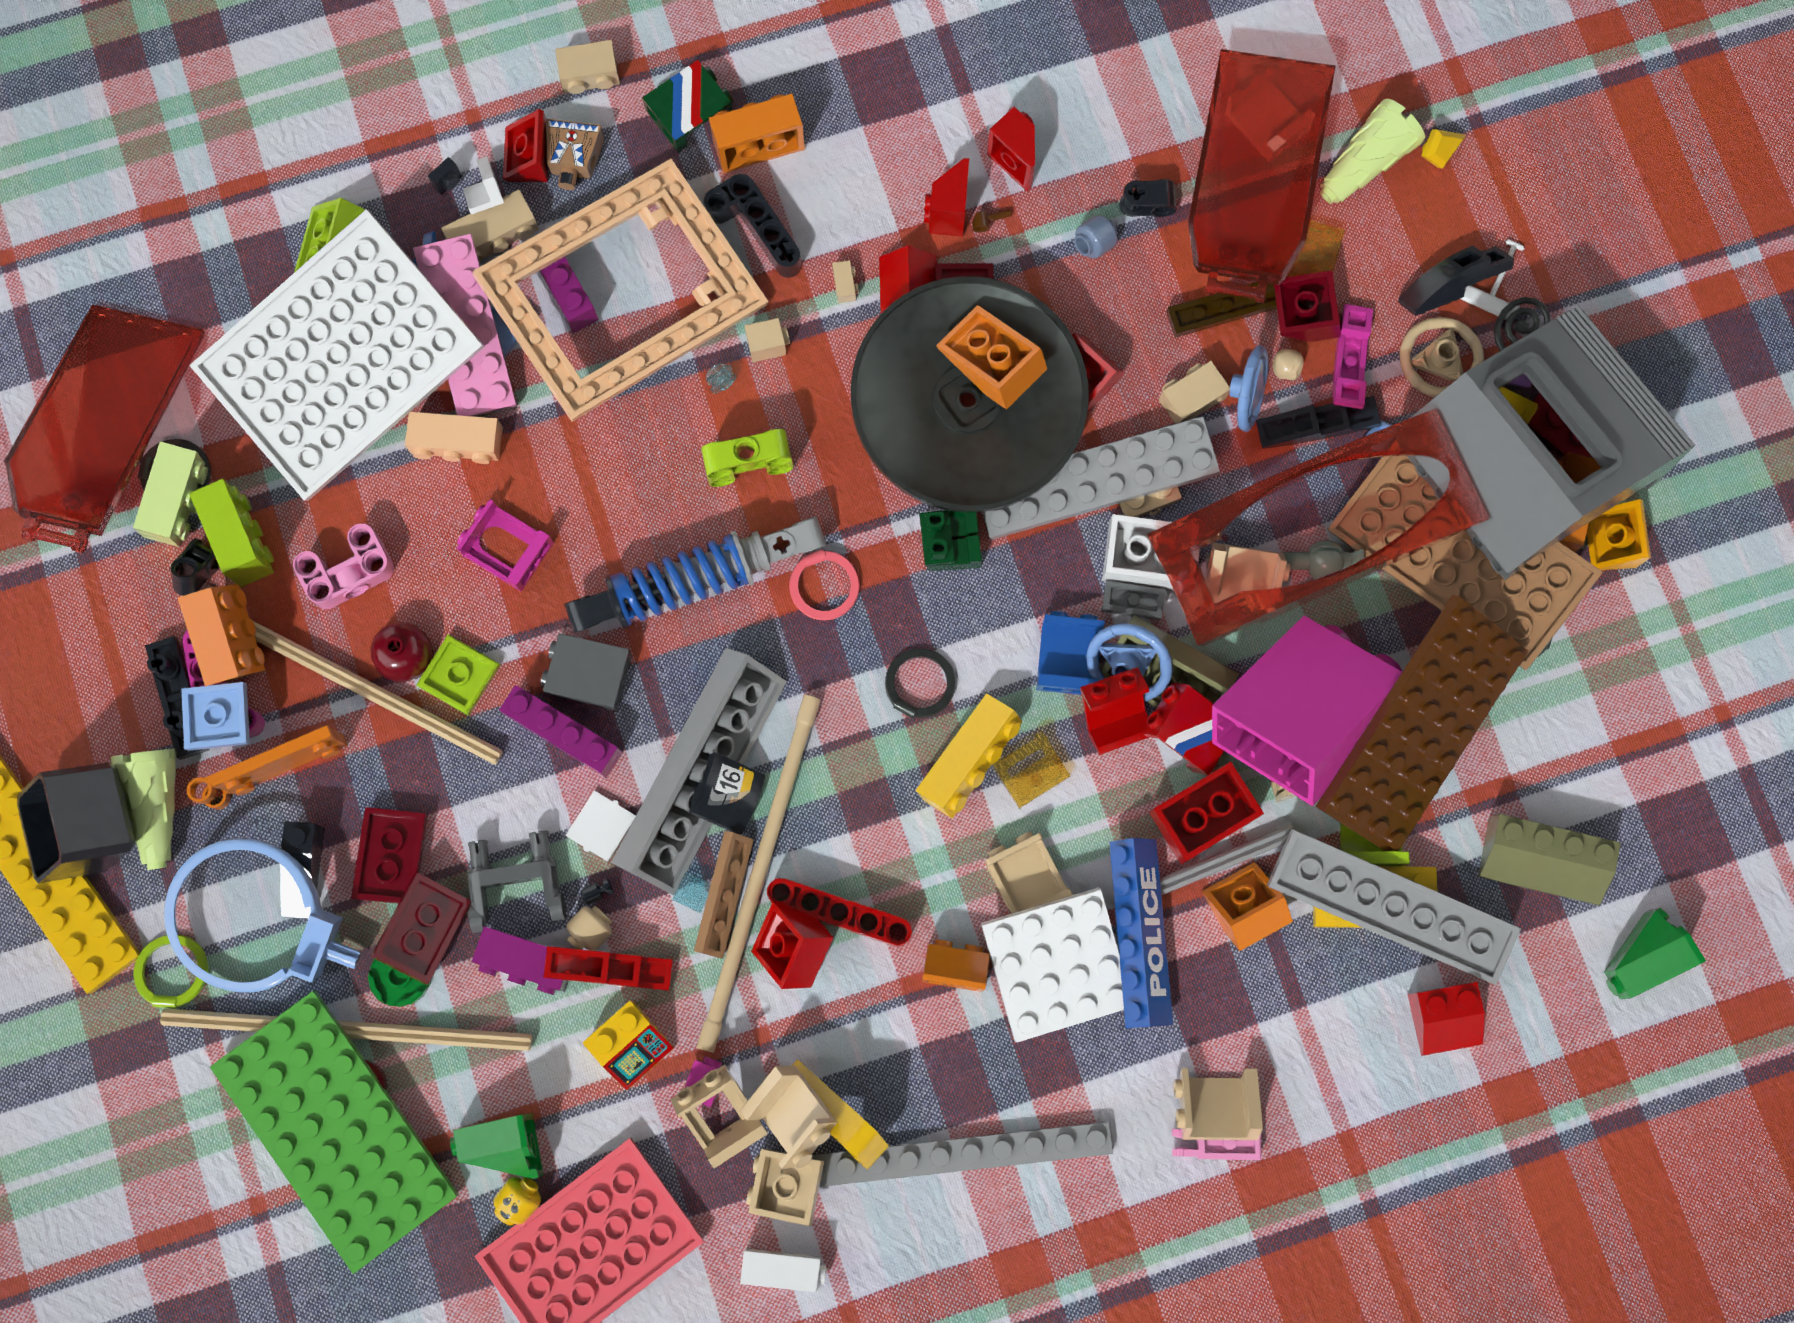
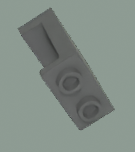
M558 633L557 641H552L548 656L551 658L549 670L545 669L541 678V687H544L543 692L550 697L555 695L603 706L606 710L618 712L632 659L630 650Z

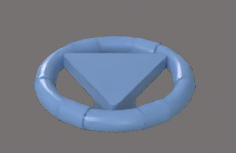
M1261 345L1256 346L1248 357L1244 374H1234L1230 385V397L1238 398V427L1244 432L1250 431L1258 418L1267 383L1268 352Z
M1127 623L1110 625L1100 630L1088 646L1086 655L1087 669L1092 679L1099 680L1105 679L1099 669V650L1112 667V675L1138 667L1143 676L1154 655L1157 653L1161 674L1158 681L1149 687V692L1143 694L1144 702L1159 696L1171 680L1173 672L1172 658L1167 647L1158 636L1142 626ZM1117 635H1132L1150 645L1107 644L1104 642Z

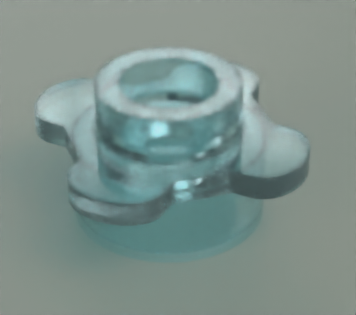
M717 364L707 372L706 379L708 385L712 386V393L717 394L728 389L736 380V375L731 373L732 367L730 365Z

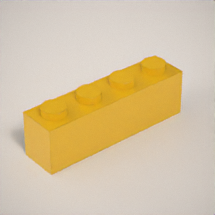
M986 693L915 791L926 803L953 819L956 813L965 807L967 798L972 791L981 785L985 773L990 766L1000 759L1003 749L1009 740L1018 734L1023 721L1015 710Z

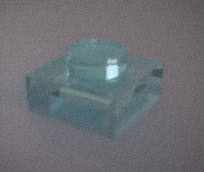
M685 872L672 900L701 913L706 904L711 883Z

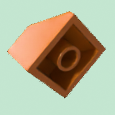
M1255 862L1202 891L1225 934L1239 951L1293 922L1285 896L1280 891L1267 886L1269 878Z
M935 939L934 945H927L922 982L979 992L985 991L989 954L983 953L984 947L965 944V950L952 948L953 942Z

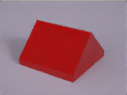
M538 109L505 127L504 181L548 182L547 119L543 110Z
M907 245L879 257L880 313H883L893 302L906 293L935 281L936 255Z

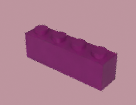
M517 685L513 687L499 709L507 718L607 778L622 754L615 745Z

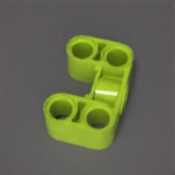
M774 429L761 434L728 441L712 442L701 447L706 475L711 487L732 484L735 482L734 474L766 468L769 475H779L793 469L787 434L783 429ZM744 449H750L754 452L753 456L749 459H742L739 457V454Z

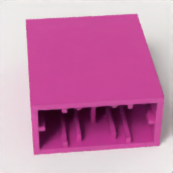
M1303 616L1212 705V743L1313 806L1330 785L1403 670L1391 657L1385 654H1376L1374 656L1353 644L1349 636L1339 627L1334 625L1323 627L1310 618Z

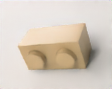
M850 260L832 263L838 303L856 301V294H859L857 283L853 281V277H856L855 267H851Z

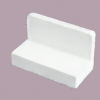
M487 156L476 160L483 182L463 189L470 214L504 203L498 182Z

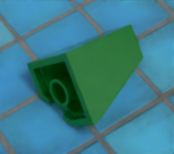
M1662 908L1648 910L1642 915L1604 971L1608 979L1606 984L1609 990L1620 999H1631L1706 961L1689 932L1682 926L1677 928L1666 921L1669 919V915Z
M533 1113L453 1130L454 1137L450 1138V1147L453 1156H457L458 1162L532 1179L544 1176Z

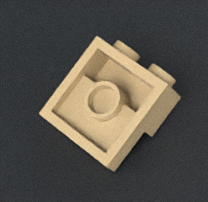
M761 1149L760 1154L756 1155L753 1163V1173H756L754 1186L749 1188L747 1194V1205H750L748 1213L812 1226L824 1161L811 1159L808 1164L801 1168L781 1169L778 1163L787 1153L771 1149Z

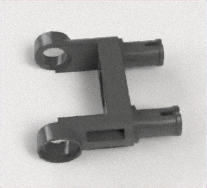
M547 830L539 831V833H529L533 860L530 863L500 868L490 867L488 840L468 843L472 867L468 873L471 898L468 915L473 934L482 933L483 927H487L489 910L486 888L543 880L546 907H549L552 921L566 919L564 896L560 892L557 864L554 857H551L549 832Z

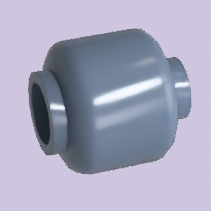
M1097 215L1090 218L1076 229L1074 239L1076 249L1081 255L1092 259L1101 257L1116 246L1118 240L1117 227L1114 222L1104 216Z

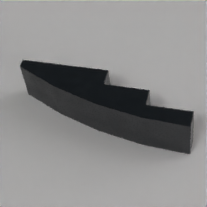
M1375 396L1365 398L1363 409L1334 405L1333 403L1316 408L1314 405L1256 420L1262 449L1322 440L1382 426Z

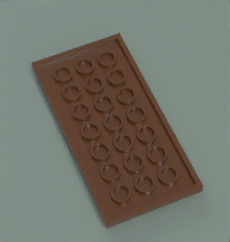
M1453 594L1315 807L1382 850L1398 852L1529 651L1467 601Z

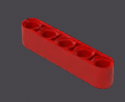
M785 878L774 879L767 887V896L772 903V901H777L773 897L774 889L779 885L787 886L790 889V895L786 900L779 902L815 917L822 923L893 947L904 946L911 939V925L901 917ZM807 895H815L819 899V905L813 911H807L802 907V900ZM839 904L846 906L849 911L847 918L842 921H836L831 917L832 908ZM871 914L877 918L878 924L874 930L866 931L862 929L860 920L864 915ZM901 924L906 928L907 935L903 940L895 941L890 937L889 930L893 925Z

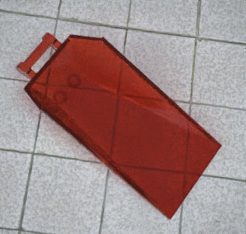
M1225 49L1220 50L1188 219L1194 267L1199 273L1209 274L1205 294L1214 295V292L1254 298L1255 302L1264 303L1267 283L1279 285L1286 279L1307 240L1336 65ZM1217 276L1258 282V287L1217 281Z
M92 304L4 460L13 509L22 518L27 519L21 531L23 540L34 542L37 539L71 547L72 551L84 553L91 534L103 535L205 335L204 329ZM41 523L76 530L73 536L39 527Z

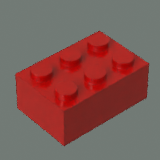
M1229 762L1153 808L1149 814L1182 865L1264 815V812L1232 762Z

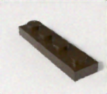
M1278 276L1167 307L1166 313L1174 337H1180L1277 309L1273 279H1278Z

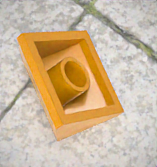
M1642 499L1615 505L1589 522L1587 540L1591 564L1599 570L1637 568L1651 558Z

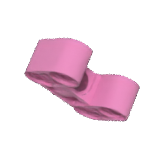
M359 523L350 528L347 539L355 556L328 569L321 558L311 551L301 552L295 557L293 561L294 571L307 597L322 609L334 608L391 578L394 573L393 562L382 540L370 526ZM363 535H370L369 542L366 545L359 546L360 538ZM383 560L381 569L378 571L371 570L375 561ZM311 562H316L314 571L305 573L306 566ZM329 587L328 595L323 599H318L319 591L322 588Z

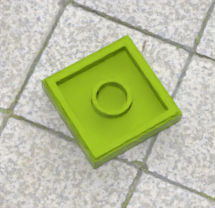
M448 634L416 686L470 716L501 665Z

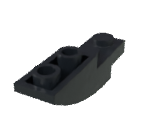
M1472 245L1449 256L1420 276L1398 298V303L1415 316L1450 304L1464 297L1465 287L1513 269L1514 258L1497 246L1480 251Z

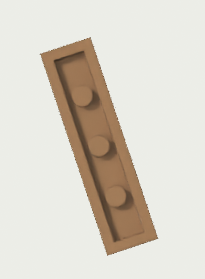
M724 831L694 952L723 959L754 839L734 832Z

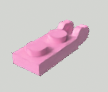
M1172 1129V1136L1182 1138V1129ZM1261 1135L1258 1140H1197V1149L1176 1147V1149H1172V1156L1197 1157V1159L1261 1160Z

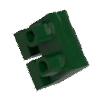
M943 510L919 513L924 564L927 570L945 571L981 568L982 560L976 512Z

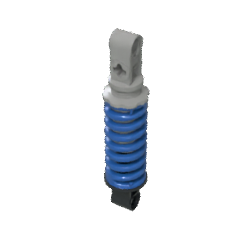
M817 516L762 537L758 531L752 532L750 537L741 539L735 531H732L731 534L723 537L722 544L718 545L714 540H710L707 543L706 553H704L700 546L696 545L692 548V558H689L684 551L677 553V562L673 563L669 556H664L661 560L663 572L659 571L653 561L648 562L646 565L648 577H644L639 567H633L631 569L632 583H630L628 576H625L622 572L605 575L606 591L565 603L564 606L574 633L591 628L617 617L622 627L627 629L632 625L635 615L641 621L648 619L647 605H649L655 615L660 616L664 611L663 600L670 610H677L679 607L678 599H682L686 605L693 604V593H697L702 600L708 599V588L712 587L716 594L720 595L724 592L723 583L725 582L732 589L748 584L749 586L753 585V574L761 570L765 572L770 571L771 563L799 553L818 549L827 544ZM779 536L783 540L789 541V544L785 546L786 551L783 553L779 549H773V545L777 543L776 538Z

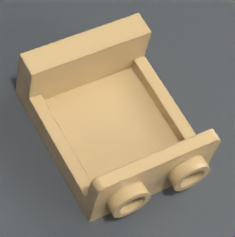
M1029 831L1015 839L1016 845L1008 849L1004 845L988 852L990 858L984 862L1010 914L1073 895L1070 888L1066 887L1042 841L1041 833L1033 836L1032 832Z

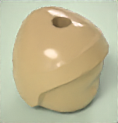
M1282 349L1277 352L1273 360V372L1279 379L1294 381L1302 372L1304 358L1296 350Z

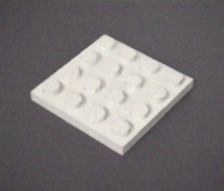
M1099 887L981 923L1015 1043L1124 1010L1120 955L1103 894Z

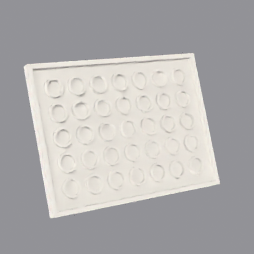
M366 209L189 366L302 499L309 501L485 346L372 213Z

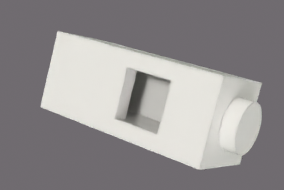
M746 1248L743 1255L740 1284L817 1293L818 1284L824 1285L826 1265L820 1264L821 1256Z

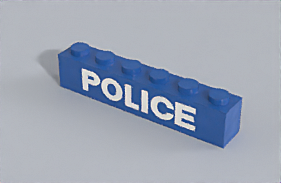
M1130 838L1111 841L1109 844L1125 1028L1173 1025L1157 840Z

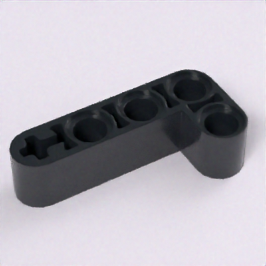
M734 175L705 194L704 207L715 224L725 223L740 215L781 276L791 278L800 272L801 256L799 248L748 175ZM739 189L748 190V192L744 195H738L735 193ZM716 203L724 204V206L718 210L711 208V206ZM761 211L764 213L759 218H754L750 216L753 212ZM770 234L779 235V238L774 241L766 239ZM783 250H784V254H785V256L787 257L788 260H786V259L783 260V256H782V251H783Z

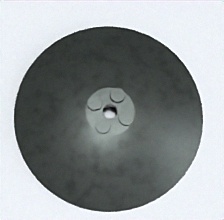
M945 278L917 287L901 296L876 319L868 330L856 355L852 371L851 409L853 421L862 446L870 460L893 485L907 495L930 506L949 511L984 512L997 510L1023 501L1037 493L1062 470L1070 459L1082 435L1088 411L1089 393L1086 368L1076 341L1068 328L1046 304L1032 294L1009 283L990 278ZM977 305L1040 347L1045 359L1047 370L1007 410L986 396L936 346ZM963 393H971L974 395L976 403L971 407H965L960 403L959 397Z

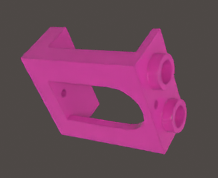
M489 499L487 504L481 505L475 513V521L470 529H465L459 536L456 549L465 558L522 592L554 542L546 533L541 530H534L497 507ZM491 527L502 528L529 545L513 569L482 549L480 538L486 529Z

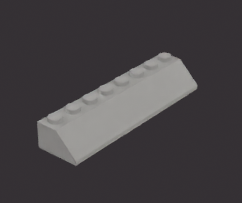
M725 648L611 862L612 864L675 895L712 823L689 813L695 786L703 782L709 755L717 752L738 763L744 764L787 682L749 655Z

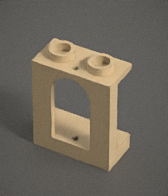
M725 1065L711 1070L703 1079L690 1087L681 1089L675 1097L671 1098L677 1116L679 1118L682 1117L703 1148L713 1168L721 1165L768 1134L761 1120L747 1121L740 1112L748 1099ZM723 1091L741 1119L714 1135L696 1107Z

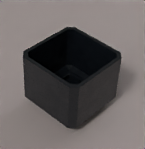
M109 763L39 772L17 795V807L32 872L38 884L105 872L130 852L135 844L132 823L129 818L118 769Z

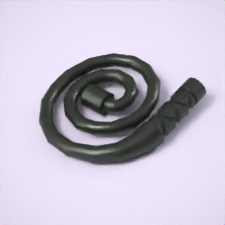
M1522 297L1511 301L1501 310L1494 327L1495 344L1499 351L1506 348L1502 342L1500 330L1507 313L1515 306L1524 303L1533 304L1540 309L1544 316L1545 325L1551 321V318L1544 303L1536 298ZM1519 308L1507 318L1504 329L1507 339L1512 344L1518 341L1512 333L1514 320L1521 314L1531 316L1534 321L1531 328L1528 323L1518 319L1513 327V330L1523 335L1525 333L1530 334L1537 330L1541 320L1536 311L1531 308Z

